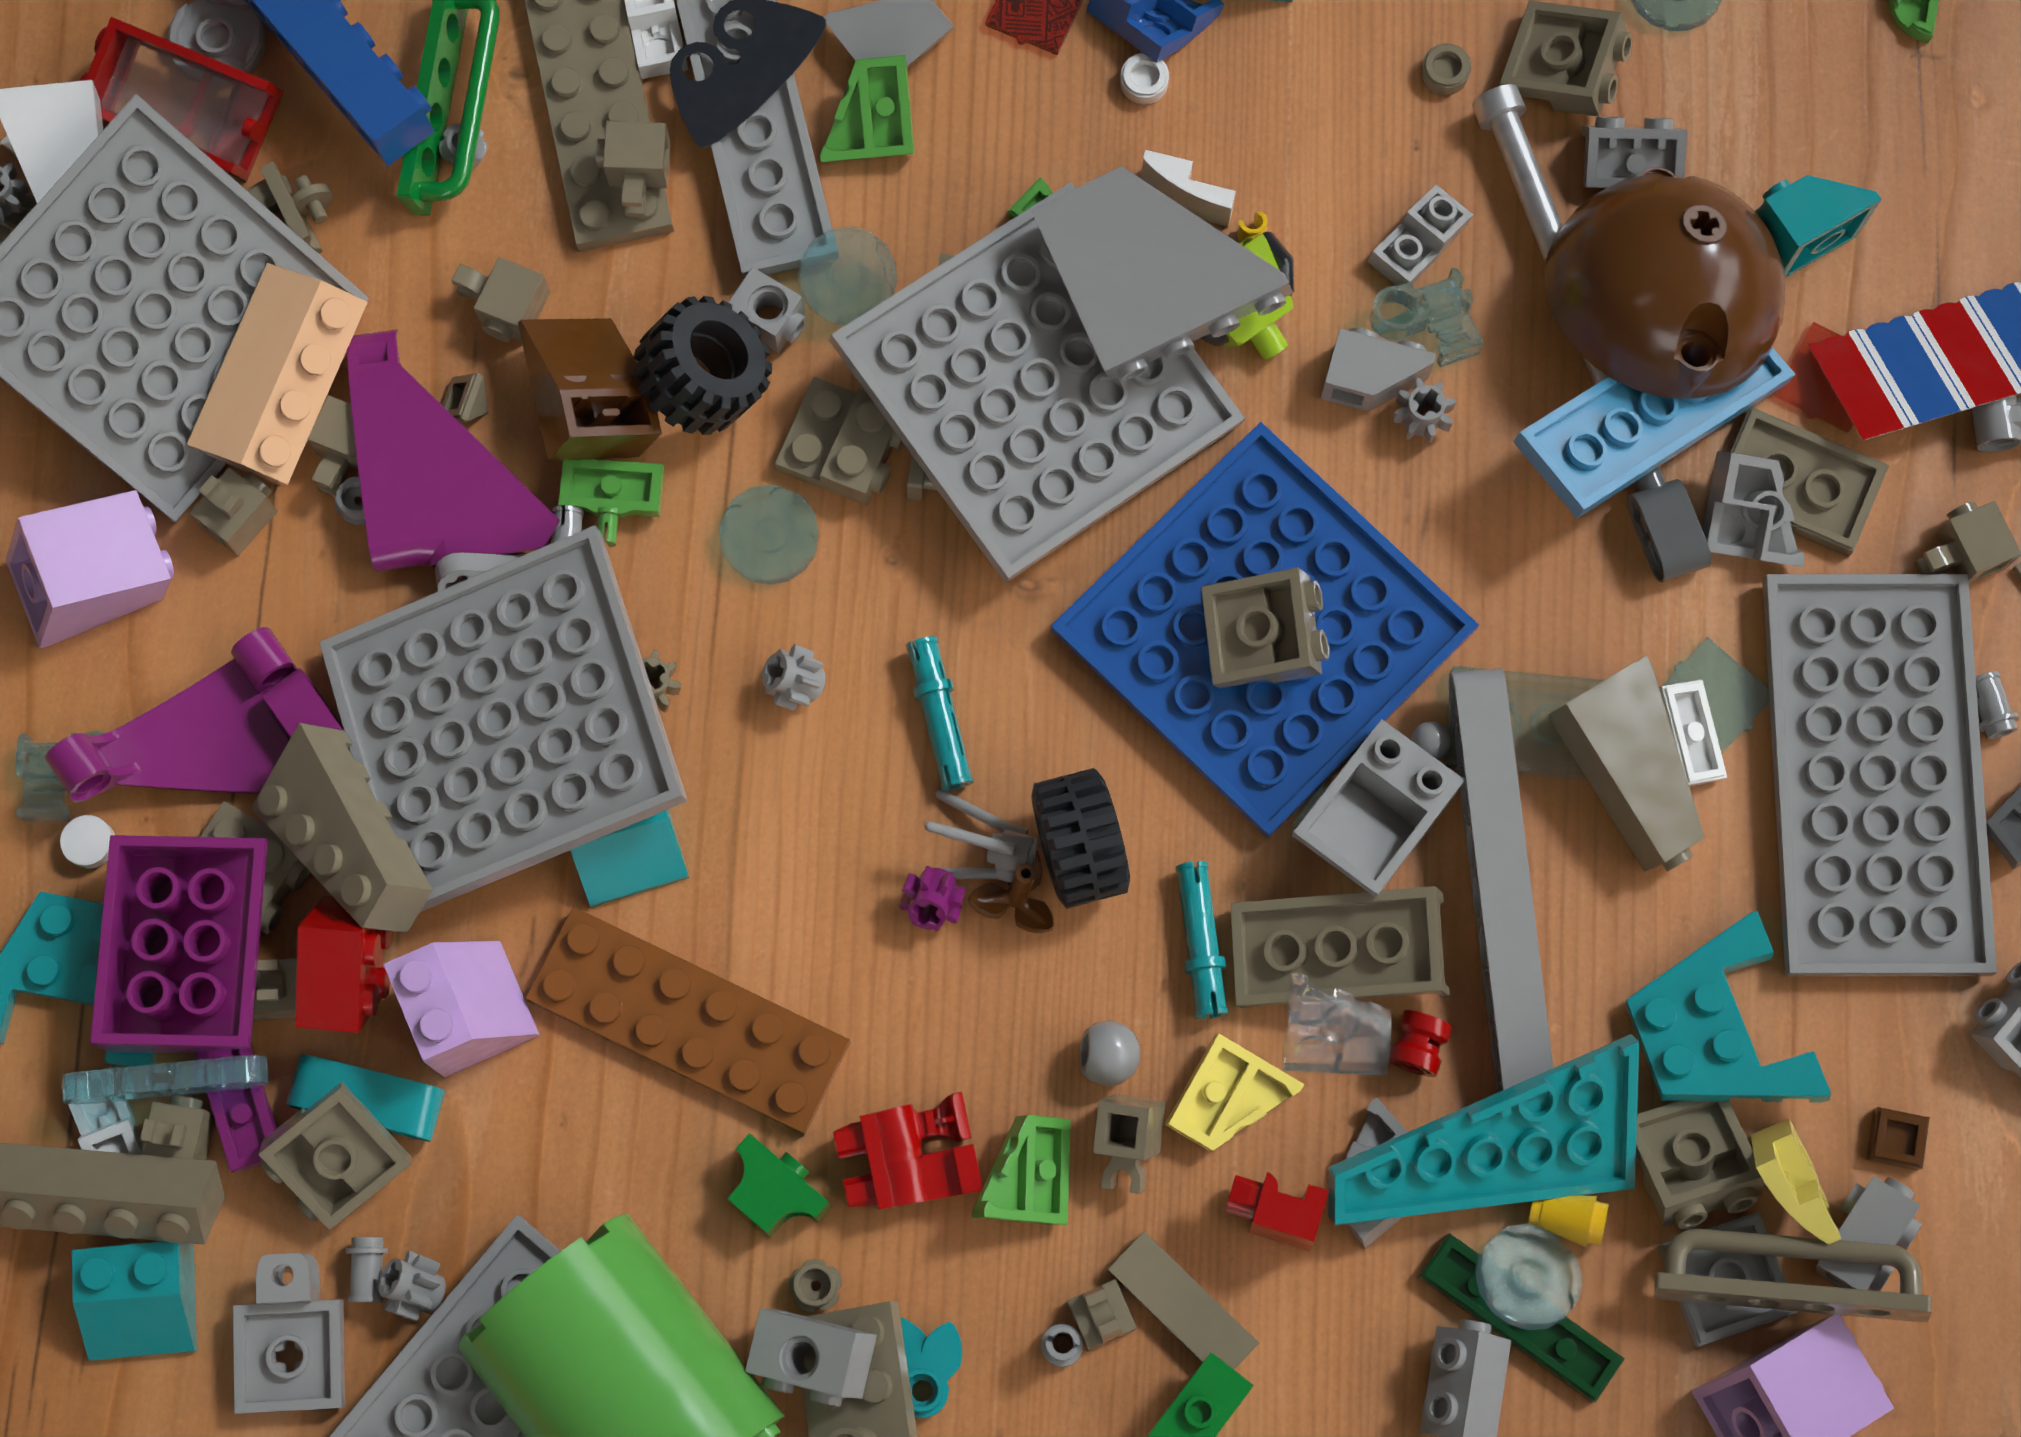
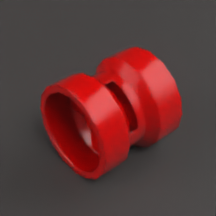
M1404 1010L1398 1025L1402 1034L1399 1042L1391 1046L1387 1061L1415 1074L1436 1077L1442 1062L1438 1055L1440 1046L1448 1042L1453 1027L1437 1017L1418 1011Z

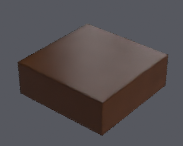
M1881 1107L1873 1109L1866 1160L1917 1171L1923 1169L1930 1117Z

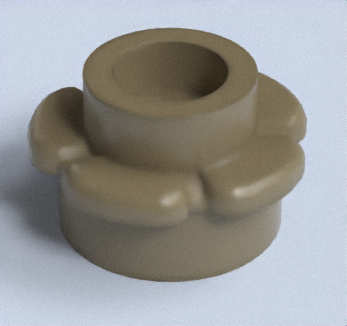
M812 1259L804 1262L800 1270L793 1272L790 1279V1290L792 1293H795V1302L801 1309L813 1312L820 1308L825 1311L833 1307L839 1299L837 1292L842 1286V1280L835 1267L826 1266L823 1260ZM819 1281L821 1288L818 1291H813L811 1289L812 1282Z

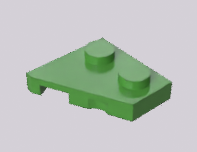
M906 55L856 59L843 99H841L836 111L835 120L826 144L822 148L820 154L821 162L915 154Z
M1035 1115L1016 1116L972 1210V1218L1052 1226L1068 1225L1071 1120Z

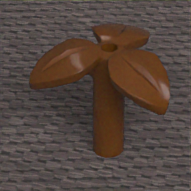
M1037 850L1033 865L1024 863L1017 867L1011 883L1007 882L1009 885L1007 891L993 883L979 886L969 895L968 901L970 906L977 913L985 917L999 919L1011 906L1015 908L1016 926L1025 931L1045 933L1051 931L1054 927L1053 914L1044 901L1027 897L1030 891L1040 885L1042 879V865Z

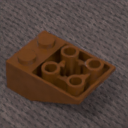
M611 318L527 319L518 322L548 461L640 457L662 434L658 413L655 414L649 407L652 403L649 397H642L638 389L642 381L634 377L633 370L637 361L633 358L634 356Z

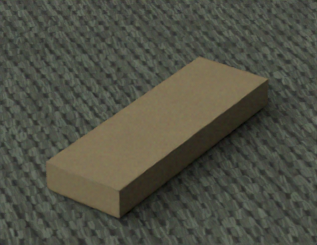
M1143 1232L1107 1270L1201 1363L1212 1352L1235 1370L1259 1344L1146 1232Z

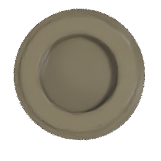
M1445 43L1434 46L1427 52L1423 60L1421 77L1428 89L1440 95H1451L1459 92L1466 85L1471 72L1470 58L1457 45Z

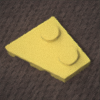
M1219 1033L1214 1034L1164 1125L1204 1149L1213 1151L1234 1137L1237 1132L1265 1116L1268 1111L1284 1100L1299 1093L1304 1084Z

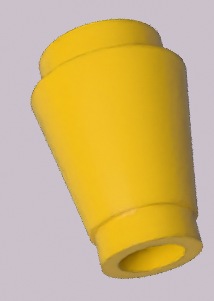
M1586 1195L1532 1201L1528 1224L1539 1226L1541 1229L1586 1248L1588 1243L1601 1246L1609 1204L1596 1201L1597 1196Z

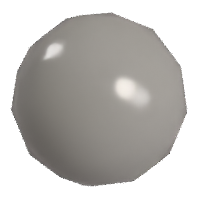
M1109 1020L1094 1023L1084 1031L1080 1045L1079 1063L1081 1073L1088 1080L1103 1086L1122 1084L1134 1075L1141 1058L1140 1043L1131 1029L1124 1024Z

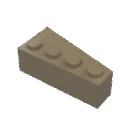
M299 723L251 808L362 928L408 933L432 892L430 884L405 839L397 838L390 825L392 815L384 802L376 801L367 784L371 777L364 764L355 762L348 750L352 743L344 730Z

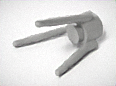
M937 791L936 797L939 800L1003 832V834L995 832L992 838L948 825L932 821L926 822L924 828L929 832L988 849L987 862L995 864V868L942 869L948 872L951 871L953 877L957 879H998L1011 883L1019 865L1024 863L1033 865L1037 849V838L1028 835V828L1012 825L946 791Z

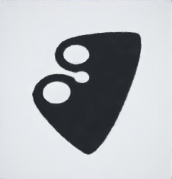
M731 0L721 7L715 15L713 23L714 34L718 41L727 49L739 51L741 54L739 63L729 65L725 62L723 53L715 46L706 42H694L678 50L670 64V79L675 100L682 119L696 145L702 148L720 141L753 115L808 57L825 30L826 19L823 16L799 7L768 0ZM738 10L750 13L755 20V29L752 34L742 39L733 38L725 31L724 27L727 16ZM704 53L712 60L713 71L705 80L693 81L683 73V62L690 54Z

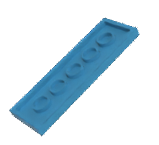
M1772 347L1770 354L1759 370L1744 383L1726 392L1703 398L1680 399L1661 397L1636 390L1611 377H1607L1520 431L1513 442L1576 519H1578L1787 385L1795 376V373Z

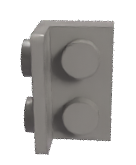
M1596 117L1595 126H1582V136L1586 137L1583 186L1608 188L1624 179L1640 176L1644 170L1651 167H1661L1671 171L1679 178H1684L1687 130L1673 128L1674 119L1644 118V127H1625L1624 117Z

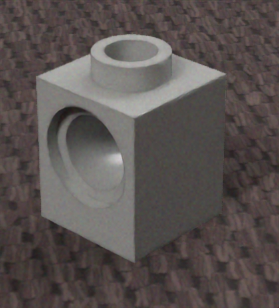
M754 267L751 268L728 302L732 304L733 311L736 313L742 311L749 317L747 322L752 328L757 326L762 333V336L759 338L761 343L767 344L769 348L777 353L781 351L787 340L793 343L800 336L807 321V317L804 316L803 297ZM767 306H776L782 310L781 314L774 319L766 320L758 316L760 310Z

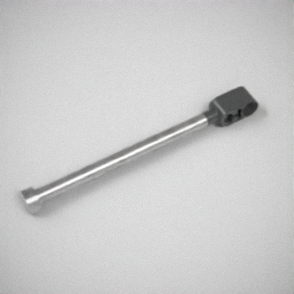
M1514 84L1498 86L1478 96L1473 101L1472 108L1480 128L1493 131L1546 263L1547 253L1553 239L1563 225L1520 121V117L1526 112V107L1519 89ZM1584 358L1594 386L1609 377ZM1660 466L1635 481L1634 485L1637 492L1628 495V509L1656 579L1662 583L1710 567V549L1682 482L1679 479L1666 482Z

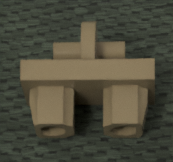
M273 161L261 167L260 170L265 179L256 183L247 191L272 213L281 210L285 219L282 222L317 253L323 252L306 215H311L315 224H321L328 219L324 208L333 199L329 186L320 183L312 185L308 176L304 175L295 180L299 191L294 193L288 178L285 175H280Z

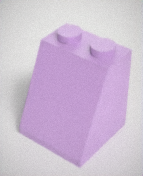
M137 490L18 517L7 553L6 563L39 648L53 645L164 598L170 580L174 577L173 564L166 550L160 551L154 536L156 534L154 515L149 506L143 507Z
M500 941L433 942L383 964L423 1062L444 1078L540 1036Z
M1840 1315L1828 1316L1802 1328L1691 1391L1717 1437H1850L1894 1409L1881 1381L1873 1373L1856 1344L1853 1333L1847 1328Z

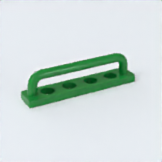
M496 0L432 1L416 88L422 93L432 109L426 115L434 133L404 154L397 189V198L414 215L429 216L433 201L441 202L455 198L464 191L470 181L500 21V9ZM468 9H476L480 11L481 16L451 176L447 180L436 182L441 159L439 143L444 140L443 133L447 127Z

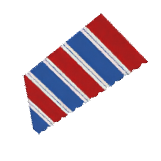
M2021 282L2008 284L2001 290H1987L1980 296H1967L1960 299L1957 303H1943L1934 310L1923 309L1915 312L1912 316H1899L1892 319L1889 323H1875L1866 330L1856 329L1849 331L1844 336H1832L1824 339L1821 343H1808V347L1861 439L1867 440L2020 394Z

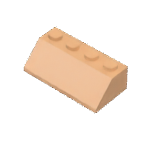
M266 263L186 445L247 473L250 472L256 477L274 485H288L368 302L322 280Z

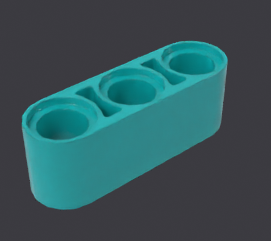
M306 1054L300 1055L286 1106L298 1110L302 1108L307 1110L340 1082H343L389 1133L421 1141H432L445 1090L421 1082Z

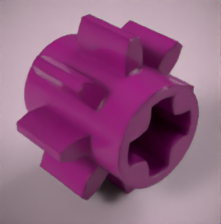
M926 866L920 877L910 873L907 875L902 889L904 894L899 909L908 910V916L914 926L926 930L939 931L945 920L954 924L957 923L966 890L963 887H957L956 880L951 871L948 872L942 868Z

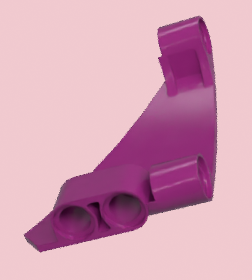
M398 330L353 335L347 348L351 408L369 552L375 572L421 565L436 567L439 560L452 553L508 554L517 556L523 554L524 551L538 550L545 547L560 520L401 366L396 336Z
M262 627L248 633L233 646L231 654L234 657L233 660L189 688L110 732L100 735L78 733L66 737L47 752L45 760L74 802L85 801L117 785L172 790L259 794L299 723L344 730V728L308 676L300 667H296L271 629Z

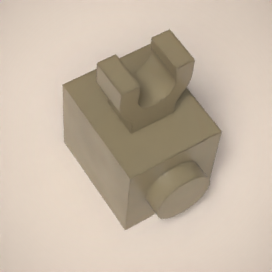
M606 121L605 139H597V168L604 169L609 186L623 187L621 203L622 206H625L626 217H645L646 188H668L671 142L666 123Z
M498 257L489 277L468 266L459 264L451 280L454 285L458 286L457 294L477 300L474 310L481 326H483L482 330L489 336L503 342H509L510 338L522 342L518 322L520 320L538 319L550 294L543 274Z
M328 395L308 437V442L317 455L324 457L316 468L312 481L319 484L317 487L319 491L335 497L339 486L345 481L348 469L352 468L358 471L351 404Z
M229 467L219 479L211 475L199 489L203 497L189 513L201 528L237 556H240L278 511L268 499L272 491L267 485L250 472L243 478Z
M1973 501L1961 505L1947 514L1949 520L1936 533L1942 546L1926 551L1923 554L1924 558L1917 560L1915 564L1920 574H1940L1953 567L1956 574H1968L1969 584L2007 569L2021 556V551L1996 502L1993 501L1977 507Z
M297 958L258 960L253 1020L296 1018Z
M1114 1094L1098 1101L1093 1153L1112 1156L1111 1162L1103 1172L1101 1188L1113 1189L1117 1187V1173L1119 1170H1124L1131 1177L1130 1193L1140 1194L1145 1191L1146 1174L1141 1161H1145L1161 1151L1166 1101Z
M171 1095L169 1104L152 1101L149 1119H144L140 1140L143 1141L141 1155L207 1160L215 1124L214 1115L201 1109L203 1101L194 1098Z

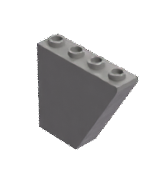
M1123 166L1031 210L1101 365L1111 380L1120 377L1121 381L1133 379L1149 369L1147 363L1164 355L1167 359L1179 357L1194 348L1193 341L1210 333L1213 337L1225 335L1240 326L1239 319L1255 311L1258 312V315L1269 314L1285 305V297L1293 294L1287 277L1283 272Z

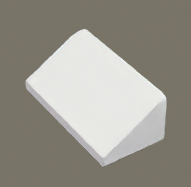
M1703 680L1659 687L1689 787L1728 778Z

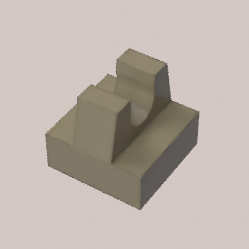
M1116 1279L1067 1300L1088 1351L1137 1329Z

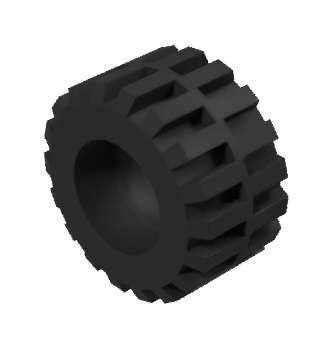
M695 296L688 297L681 303L677 302L639 340L640 345L635 349L633 357L638 361L633 367L634 377L642 381L638 386L642 397H649L652 402L649 407L655 414L658 411L666 416L664 420L666 423L673 427L678 423L682 425L683 432L693 434L696 430H699L702 435H711L716 430L721 432L756 403L768 389L770 381L767 377L772 374V363L767 361L766 358L770 355L767 344L761 343L759 338L762 336V333L758 327L752 328L747 322L749 317L742 311L736 313L732 310V304L724 300L716 304L713 297L703 296L699 301ZM695 357L705 364L711 374L698 364Z
M1095 768L1034 783L1031 799L1035 821L1050 878L1059 901L1068 909L1128 893L1130 872L1125 846L1108 787L1100 773Z

